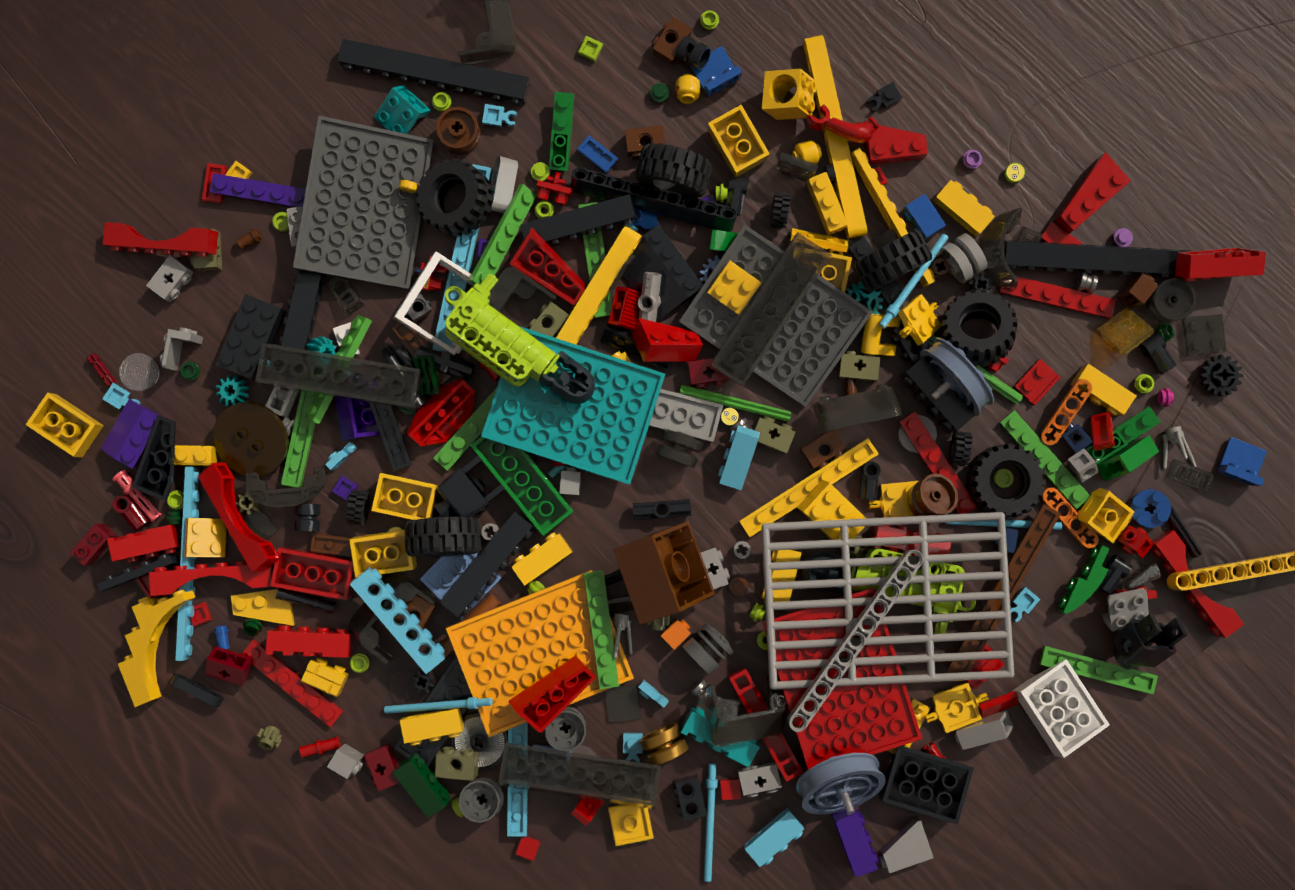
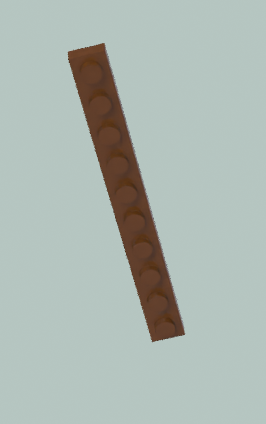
M1042 504L1008 563L1010 601L1061 513L1045 504ZM1001 579L998 580L992 592L1001 591ZM1002 599L987 600L980 612L1002 611ZM1000 619L975 620L969 632L994 631ZM988 639L965 640L956 653L981 652ZM976 660L951 661L946 671L948 673L970 672Z

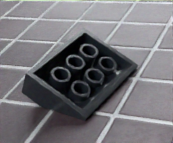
M657 225L642 236L639 244L621 271V274L631 288L642 293L644 272L661 274L659 292L661 304L657 309L656 322H659L697 295L703 286L660 225ZM648 298V299H647V303H648L649 306H651V305H652V302H651V300Z
M902 745L896 748L885 775V785L880 791L879 798L882 802L958 825L974 767Z

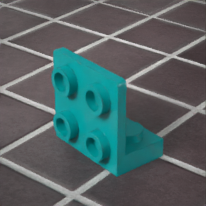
M401 85L390 90L374 118L387 130L408 134L419 118L428 116L431 110L407 87Z

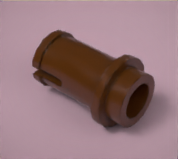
M257 228L254 230L250 229L251 232L236 239L242 250L255 242L259 243L263 238Z
M856 379L845 380L846 398L844 399L847 400V404L858 403L860 396L857 395Z

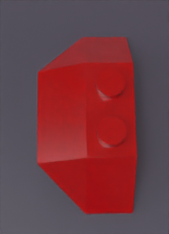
M463 379L443 386L440 392L435 394L415 414L407 434L421 447L446 442L472 416L476 392Z

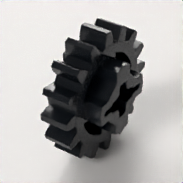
M1218 355V357L1213 356L1210 357V360L1204 361L1206 366L1200 367L1203 374H1200L1199 377L1203 378L1200 385H1206L1205 391L1211 390V395L1218 393V397H1222L1224 394L1226 396L1231 395L1232 391L1238 390L1236 385L1242 384L1239 378L1244 377V375L1239 374L1242 367H1236L1237 360L1231 362V356L1224 358V355ZM1216 374H1220L1227 377H1219L1216 376Z

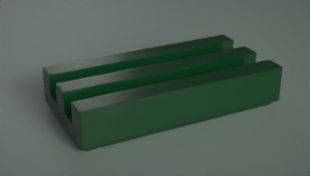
M434 355L415 356L413 361L420 395L426 393L427 395L432 393L438 394L440 389ZM426 360H428L433 388H431L430 386L429 371L427 369Z

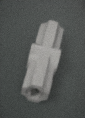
M644 272L642 294L638 299V306L640 308L639 318L656 322L657 309L661 304L659 296L661 274ZM648 298H649V299L651 300V302H652V305H651V306H649L648 303H647V299H648Z

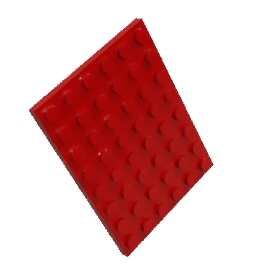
M873 587L853 593L852 598L873 597L876 589ZM881 605L873 606L876 613L882 610ZM852 606L853 618H858L866 606ZM845 607L805 608L776 617L774 622L845 618ZM763 621L762 624L767 637L766 621ZM887 624L878 625L871 637L890 636ZM863 625L862 627L868 629L871 625ZM846 626L775 630V642L840 639L846 635ZM893 644L864 645L856 658L896 656ZM837 647L777 649L776 661L829 659ZM842 651L839 654V658H847V651ZM899 664L856 666V678L902 675ZM822 667L777 669L780 681L814 680ZM834 667L829 668L827 671V675L830 678L837 674V670ZM848 669L842 678H848ZM905 683L837 686L832 690L808 726L803 731L796 732L808 770L833 756L837 757L849 753H868L874 755L923 739ZM825 687L815 688L816 693H823ZM808 688L783 689L790 713ZM812 700L804 703L805 710H810L814 706ZM795 717L793 719L794 726L801 725L802 718Z

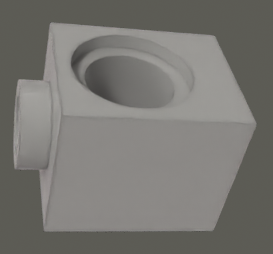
M1082 449L1068 459L1071 470L1082 483L1099 472L1096 462L1085 449Z
M566 467V471H561L560 494L580 495L581 472H577V468Z

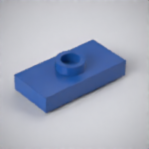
M589 135L577 149V152L605 174L618 161L615 155Z

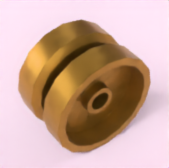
M677 722L655 729L639 739L643 750H651L646 756L650 766L660 765L672 760L689 749L684 738H677L681 734Z

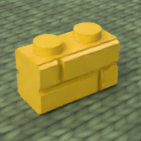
M175 445L174 465L210 466L212 463H218V453L214 446Z
M320 657L310 660L301 682L335 697L339 696L349 676L345 672L346 669L338 665L332 667L327 664V660Z

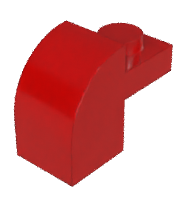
M597 778L578 801L571 814L587 826L597 810L606 802L612 790Z

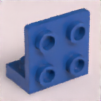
M723 46L711 51L710 58L702 70L690 66L696 78L699 79L700 85L707 97L740 80L742 75L739 66L734 67Z
M1231 437L1228 440L1216 473L1250 486H1262L1264 478L1259 477L1258 474L1267 451Z

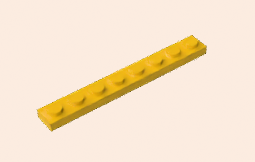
M860 148L856 149L851 153L852 163L895 239L908 234L904 220L899 218L896 213L895 204L888 199L887 190L879 183L878 175L873 168L871 169L867 155ZM927 268L919 279L923 288L935 282L934 273L930 268Z
M867 438L739 521L749 537L762 530V524L773 523L798 507L822 480L833 484L877 456L878 452L869 438Z

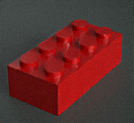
M285 547L277 549L280 559L274 564L270 586L342 600L352 599L353 588L350 583L355 579L353 560Z

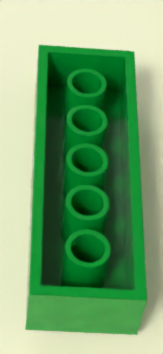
M480 437L470 445L543 536L574 512L526 451Z

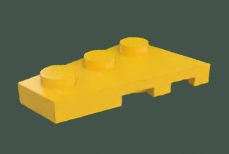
M278 589L231 596L233 615L291 626L295 625L292 603L275 599Z

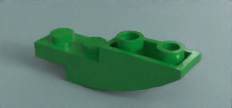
M555 92L549 169L568 171L574 93Z
M1150 406L1113 428L1115 447L1095 451L1092 443L1085 450L1097 465L1161 422Z
M1096 545V547L1092 548L1089 554V563L1082 569V578L1073 577V579L1069 580L1066 586V595L1060 599L1058 607H1060L1059 612L1064 614L1072 612L1096 591L1109 570L1102 567L1109 548L1103 545Z

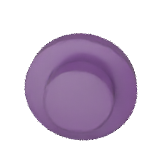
M969 150L963 156V163L967 168L975 169L982 163V156L977 150Z
M1121 228L1114 233L1113 241L1117 246L1127 247L1132 243L1133 235L1130 230Z

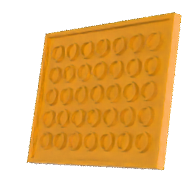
M584 573L446 627L472 696L478 697V699L492 698V706L478 707L488 737L526 723L508 701L574 656L582 660L595 674L596 678L570 704L609 689L599 688ZM610 618L613 645L615 647L616 631ZM619 643L618 655L615 660L618 682L622 684L634 679L622 646Z

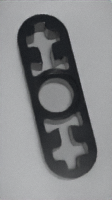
M174 673L169 682L176 688L214 707H220L224 700L221 694L179 673Z

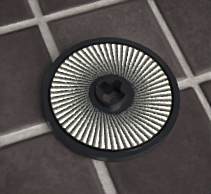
M479 712L462 718L464 730L460 732L459 736L451 737V745L454 750L472 749L473 752H479L478 770H488L498 765L508 751L507 730L488 737ZM478 738L484 739V742L482 744L476 743Z

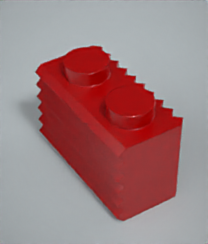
M617 286L608 324L621 329L634 330L637 323V315H639L640 311L638 299L642 293L627 287Z

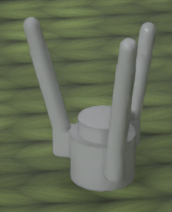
M1181 426L1165 429L1166 434L1162 435L1164 441L1163 469L1167 468L1168 441L1171 444L1178 443L1183 458H1189L1193 468H1196L1197 465Z
M614 613L611 621L617 633L613 657L617 658L621 630L625 631V627L627 629L629 654L632 655L631 620H629V615Z

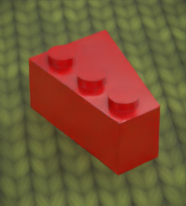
M879 125L877 130L874 129V132L871 134L872 138L865 142L869 165L921 160L928 154L926 135Z
M638 318L632 333V337L644 362L696 361L703 346L698 334L692 330Z
M177 524L148 529L134 534L130 533L118 538H107L112 561L126 560L127 563L139 561L138 557L145 556L146 559L157 557V553L164 551V554L176 552V548L181 547Z

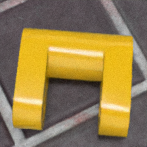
M871 314L866 321L861 346L862 353L890 356L896 354L897 345L880 343L882 327L879 326V323L885 314ZM899 316L892 318L887 327H899L901 318Z

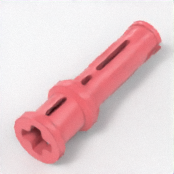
M127 469L120 471L112 478L113 482H117L123 489L124 495H129L151 522H154L162 515L141 491L131 488L134 481L128 475Z

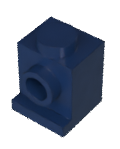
M1072 423L1065 430L1066 433L1062 435L1075 453L1093 443V440L1080 424L1075 426ZM1074 434H1080L1081 439L1079 441L1074 440Z
M1006 528L1007 556L1009 552L1015 553L1018 530ZM993 540V545L996 546L995 550L999 552L998 540Z

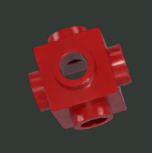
M1130 525L1121 533L1118 539L1124 552L1129 555L1133 553L1142 559L1154 543L1145 530L1140 527L1134 528Z

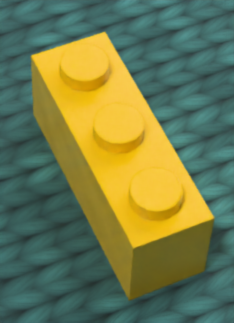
M827 172L809 178L806 185L826 234L829 236L844 230L848 223Z
M950 180L933 200L935 204L975 237L995 217L990 208L978 203V199L973 194L966 193L962 185L957 181L953 182Z
M1090 364L1083 365L1070 384L1073 385L1078 379H1087L1092 385V391L1088 396L1091 398L1090 401L1097 406L1102 405L1106 408V412L1110 411L1111 415L1115 417L1124 415L1136 398L1135 394ZM1084 383L1083 385H1078V388L1080 389L1078 392L1079 394L1082 390H1087L1086 383Z
M552 533L545 538L546 543L541 546L539 543L529 549L531 552L529 555L524 557L522 554L513 561L515 564L511 567L524 586L573 552L560 533L557 535Z
M773 550L771 561H800L801 552ZM797 569L772 570V582L795 581ZM765 587L763 588L762 597H761V598L764 599V603H765ZM793 589L773 590V602L790 601Z
M460 708L443 709L403 717L400 720L404 744L410 743V745L421 744L422 740L429 739L430 742L437 741L444 735H448L449 738L456 737L464 730Z

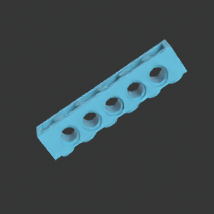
M369 566L353 579L350 585L425 674H427L445 659L443 654L445 650L439 643L435 644L431 640L433 636L426 628L422 629L420 627L419 619L414 613L410 615L406 610L407 605L405 602L393 595L395 593L394 589L388 583L385 585L382 582V575L376 568L372 570ZM375 584L379 587L380 591L373 594L369 591V586ZM388 599L392 602V607L386 609L381 605V602ZM398 614L403 615L405 621L403 623H396L394 616ZM413 629L418 635L415 638H409L406 632ZM426 644L430 647V651L422 653L419 647Z

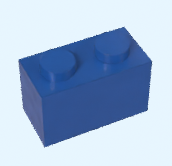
M923 194L903 208L904 218L907 222L912 223L914 226L913 230L921 232L924 240L946 226L926 194Z

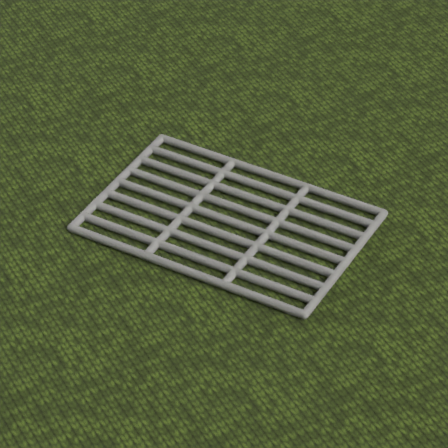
M1003 512L762 524L769 684L771 689L808 688L813 680L777 681V669L823 667L828 660L776 661L777 649L837 647L843 639L775 642V630L846 626L847 634L857 619L853 618L852 606H866L872 598H852L851 586L881 585L886 577L851 578L850 567L895 565L901 557L850 559L849 547L920 544V553L923 556L921 565L922 575H914L908 584L922 583L923 595L899 596L894 604L923 603L924 615L885 616L879 625L924 623L925 634L870 637L865 645L925 642L926 654L855 658L848 668V678H841L835 687L1014 677L1005 514ZM997 520L998 532L927 535V523ZM919 524V536L849 539L848 527ZM840 528L841 539L770 543V531ZM998 540L999 552L928 555V543ZM841 547L842 559L771 562V551ZM916 556L908 557L910 564H914L917 560ZM979 560L1000 561V571L929 574V563ZM842 567L843 579L772 582V570ZM897 576V579L900 581L905 578V576ZM1001 579V591L931 594L930 583ZM843 587L844 599L773 602V590ZM1002 599V611L932 614L931 602ZM877 602V603H875L874 605H882V604H881V602ZM845 607V618L774 622V610ZM869 618L864 619L862 626L871 625V620ZM1003 619L1004 631L933 634L932 622ZM854 635L850 639L852 645H857L860 641V638H854ZM1004 639L1005 651L934 654L933 642ZM839 658V660L846 661L847 658ZM1005 659L1006 670L935 674V662ZM927 662V674L856 678V666ZM818 684V685L816 686V688H817V687H825V685H824V684Z

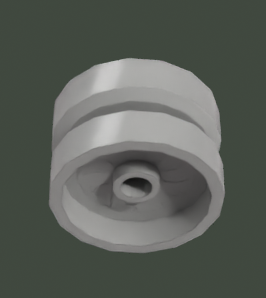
M966 233L957 237L955 244L948 243L940 250L942 258L948 262L951 274L963 284L973 277V272L979 274L988 267L986 257L981 248Z

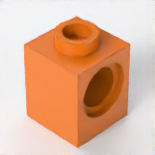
M676 619L661 633V637L675 650L691 634L688 630L690 626L683 619L681 621Z

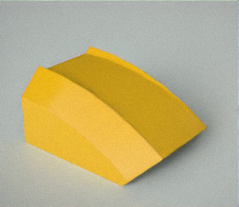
M1099 488L1091 492L1087 502L1078 511V520L1113 544L1131 521L1135 511L1110 491Z

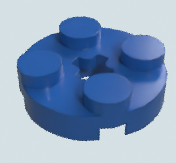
M1154 489L1139 492L1133 498L1130 508L1135 511L1133 519L1140 525L1148 528L1161 526L1168 520L1171 513L1169 499L1162 492ZM1148 503H1151L1152 506H1156V509L1153 511V514H1150L1149 511H1145V508L1148 507Z

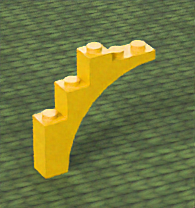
M184 589L173 593V597L170 599L168 596L161 599L159 597L150 599V596L138 600L139 604L132 607L139 626L132 628V633L125 635L132 654L124 657L125 661L119 663L118 666L135 707L161 697L155 667L159 639L172 615L185 603L196 598L193 590L185 592Z

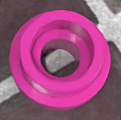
M1169 388L1159 390V405L1169 407L1174 401L1173 392Z

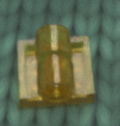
M1126 307L1097 328V333L1104 339L1105 344L1113 353L1119 352L1124 356L1154 334V329L1131 309Z

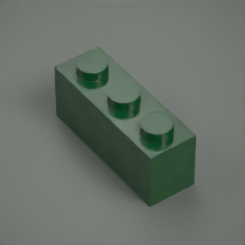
M417 753L400 762L392 772L427 818L445 808L451 799L448 791L443 788L435 774L429 770L425 761Z

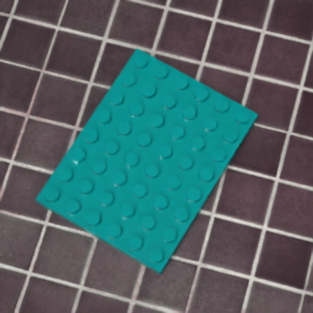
M521 327L556 354L563 351L569 356V359H574L585 367L595 380V391L585 403L570 404L550 391V387H545L531 376L521 387H515L500 377L481 437L630 485L665 374ZM558 361L556 363V366H558L554 374L549 373L547 376L554 378L562 386V381L559 377L564 371L567 373L572 371L563 367V364Z

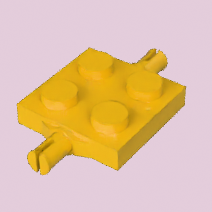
M922 294L910 301L898 312L904 324V329L899 332V335L902 338L911 335L917 345L924 343L942 326L933 313L938 309V305L935 306L937 303L932 302L929 305Z
M918 481L881 484L880 500L869 501V509L881 508L884 518L915 516L908 506L907 495L909 489Z
M967 682L931 695L935 712L924 715L926 722L929 723L938 719L944 732L948 733L980 721L982 718L979 713V703L989 700L986 697L988 695L985 692L975 696Z

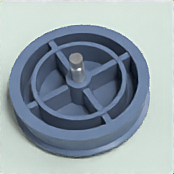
M935 338L931 347L920 351L921 358L924 357L944 381L931 394L933 399L937 400L940 395L950 388L975 416H979L981 409L987 404L991 405L994 403L992 388L984 379L985 375L981 370L976 369L960 348L954 347L948 340Z
M849 753L830 757L813 766L799 778L796 784V790L803 798V809L808 813L820 815L837 813L846 810L848 815L855 813L854 807L874 797L885 785V777L878 769V759L868 753Z

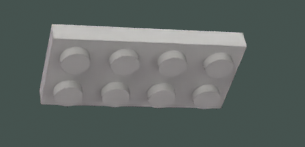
M661 389L649 426L714 442L723 405Z

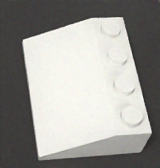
M1067 659L1035 675L1012 690L1016 691L1018 701L1056 757L1065 758L1109 726L1108 721Z

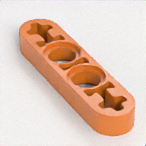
M1078 379L1074 382L1041 431V439L1045 444L1054 445L1058 442L1090 395L1092 385L1087 379ZM1086 383L1087 390H1082L1079 394L1082 397L1081 400L1077 396L1072 395L1073 392L1076 394L1079 392V384L1083 385ZM1069 399L1077 401V406L1074 409L1066 407V402ZM1058 415L1066 417V422L1063 425L1055 423ZM1051 424H1053L1057 429H1060L1059 432L1056 429L1053 432L1054 439L1050 438L1049 440H1046L1047 437L1045 434H1050L1053 430V428L1050 427Z
M1055 488L1043 489L1045 492L1043 497L1040 498L1045 505L1057 512L1061 505L1067 507V514L1065 516L1060 515L1058 520L1062 522V525L1077 542L1085 548L1095 547L1099 541L1097 534L1078 520L1077 511ZM1047 492H1048V493H1052V492H1053V493H1054V495L1052 496L1053 499H1054L1055 501H1059V499H1060L1061 502L1057 503V504L1053 507L1052 505H1054L1055 502H1054L1053 500H1047V499H1046V498L1048 497ZM1073 520L1080 522L1081 526L1077 531L1071 528ZM1083 532L1086 536H1092V543H1085L1086 537L1084 535L1078 536V534Z

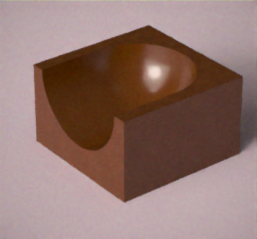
M689 521L613 549L640 625L679 613L715 594Z

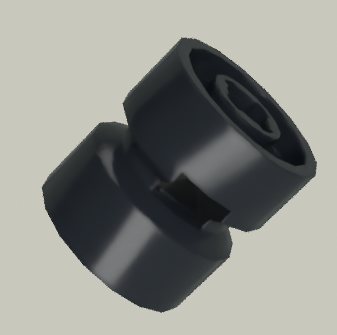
M685 36L679 42L675 56L678 60L684 63L689 62L690 66L702 70L710 58L711 48L703 43H698L697 40L689 36Z
M295 504V515L299 516V518L295 520L294 531H320V521L316 517L321 514V504Z

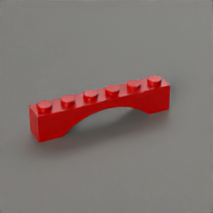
M105 222L103 245L110 247L111 251L122 252V249H127V252L139 253V250H144V253L156 254L157 251H162L161 254L174 255V252H178L179 255L191 257V253H193L197 257L208 258V255H216L218 232L211 229L190 228L175 238L153 241L142 236L134 227L123 223Z
M212 463L198 475L202 486L217 509L221 520L226 525L230 536L235 541L239 552L244 557L251 572L265 571L280 557L272 543L256 535L242 519L236 505L235 478L227 464Z
M1166 530L1153 540L1154 545L1151 551L1155 557L1162 560L1164 563L1163 568L1169 574L1188 570L1185 556L1186 546L1174 530ZM1179 577L1178 585L1180 586L1182 582L1181 578ZM1199 588L1184 590L1187 594V600L1199 610L1197 612L1198 615L1209 623V629L1215 636L1227 638L1244 625L1232 608L1212 601Z
M246 561L235 562V566H227V562L215 563V567L207 568V564L195 565V569H187V565L174 566V570L166 571V567H156L154 572H149L150 596L173 594L187 582L205 576L231 577L244 582L251 588L272 587L270 586L272 567L270 566L261 572H251Z
M743 667L728 675L786 782L802 774L803 770L747 669Z

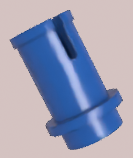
M227 625L216 626L215 631H213L216 634L217 647L223 649L230 648L227 632L229 628H227Z

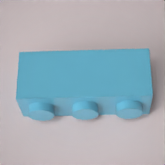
M739 425L737 431L732 430L729 441L733 443L731 449H726L723 459L727 461L725 466L721 465L718 474L721 477L720 484L742 490L760 432Z
M787 807L744 844V849L759 867L763 864L766 866L774 859L773 856L777 852L781 853L788 847V843L792 839L797 840L803 834L804 827Z

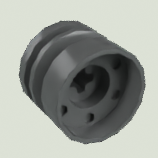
M705 623L703 628L708 633L704 635L698 630L697 633L701 640L698 642L691 637L682 647L711 675L719 667L715 658L718 656L726 661L727 658L723 655L722 651L725 650L729 655H732L734 651L731 649L729 642L717 629Z
M568 705L545 728L548 743L554 749L562 752L572 751L583 743L586 736V724L582 713L575 707ZM566 722L567 725H570L568 726V730L565 731L564 728H560L563 726L562 723Z
M481 777L475 779L465 786L460 794L459 807L462 814L472 822L482 823L490 820L501 810L504 804L505 795L503 788L492 778ZM483 794H485V798L488 799L484 803L482 802V798L479 797Z

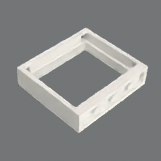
M435 252L400 305L393 319L445 352L455 355V353L459 354L462 348L454 342L450 347L404 317L437 264H440L474 286L469 281L472 274L438 252ZM492 288V290L490 291V293H491V297H490V299H489V300H490V303L492 302V299L494 298V295H492V294H493V292L495 291V289H493V288Z

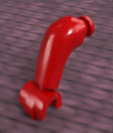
M825 104L820 107V112L824 115L823 119L807 115V122L813 130L822 131L826 129L854 143L869 141L872 138L871 134L874 132V129L877 130L879 128V124L871 116L868 118V122L864 121L863 123H850L834 117L831 119L830 111Z

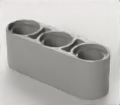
M498 156L495 160L490 184L492 187L490 195L493 196V202L490 203L492 211L504 214L513 197L518 162L516 160Z

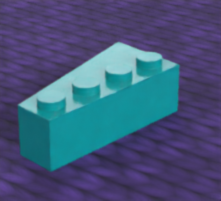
M698 706L696 708L690 707L680 726L681 733L685 735L691 733V736L700 743H705L706 741L712 749L718 752L724 751L727 757L749 768L760 748L759 744L756 743L758 740L748 734L746 737L740 734L741 730L732 725L730 727L723 724L724 721L716 716L712 718L707 716V711Z

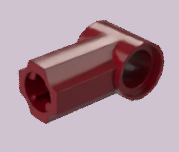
M129 495L118 496L113 500V509L122 515L134 532L143 528L149 522ZM122 499L127 501L126 509L121 506Z

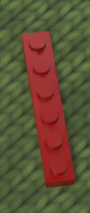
M1005 273L1002 275L998 292L1107 319L1112 318L1116 302L1115 299Z
M916 411L911 412L898 421L931 474H942L954 483L958 491V503L955 507L957 514H968L976 509L977 505Z
M255 639L252 640L242 655L252 657L251 664L325 724L332 727L344 711L315 687L301 682L302 677L275 655H265L266 648Z

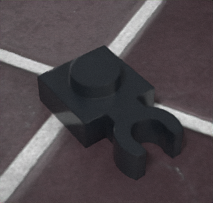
M894 82L877 90L876 94L878 97H869L866 103L874 102L876 104V107L871 109L873 113L879 109L880 105H883L886 109L902 100V96Z

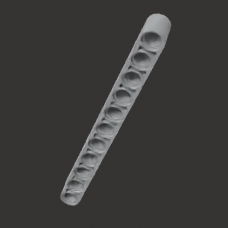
M907 550L903 553L787 718L788 725L793 731L801 732L808 726L922 565L923 556L919 551ZM912 553L917 557L914 564H910L908 561V557ZM902 569L905 571V578L900 581L897 579V572ZM888 586L894 588V593L890 597L885 594V589ZM877 602H881L883 606L879 613H876L873 609L874 604ZM866 618L871 620V626L868 629L862 627V621ZM853 635H858L860 638L857 645H852L850 642ZM842 651H847L848 653L846 661L839 660V654ZM834 667L837 670V674L830 678L827 675V671L829 668ZM818 684L825 685V691L821 694H817L815 691ZM812 700L814 702L813 708L805 710L804 703ZM795 717L802 718L800 726L792 725Z

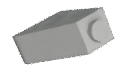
M1007 709L957 729L955 738L958 745H961L962 750L1006 739L1013 729Z
M918 817L913 818L880 850L882 856L879 857L882 868H886L889 873L934 858L921 820Z

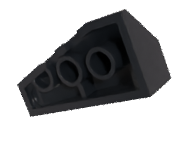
M157 415L131 487L163 501H167L173 485L176 421Z

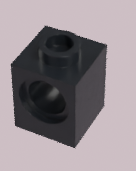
M419 294L404 317L416 324L429 316L432 310L429 300ZM413 307H419L421 312L414 311Z

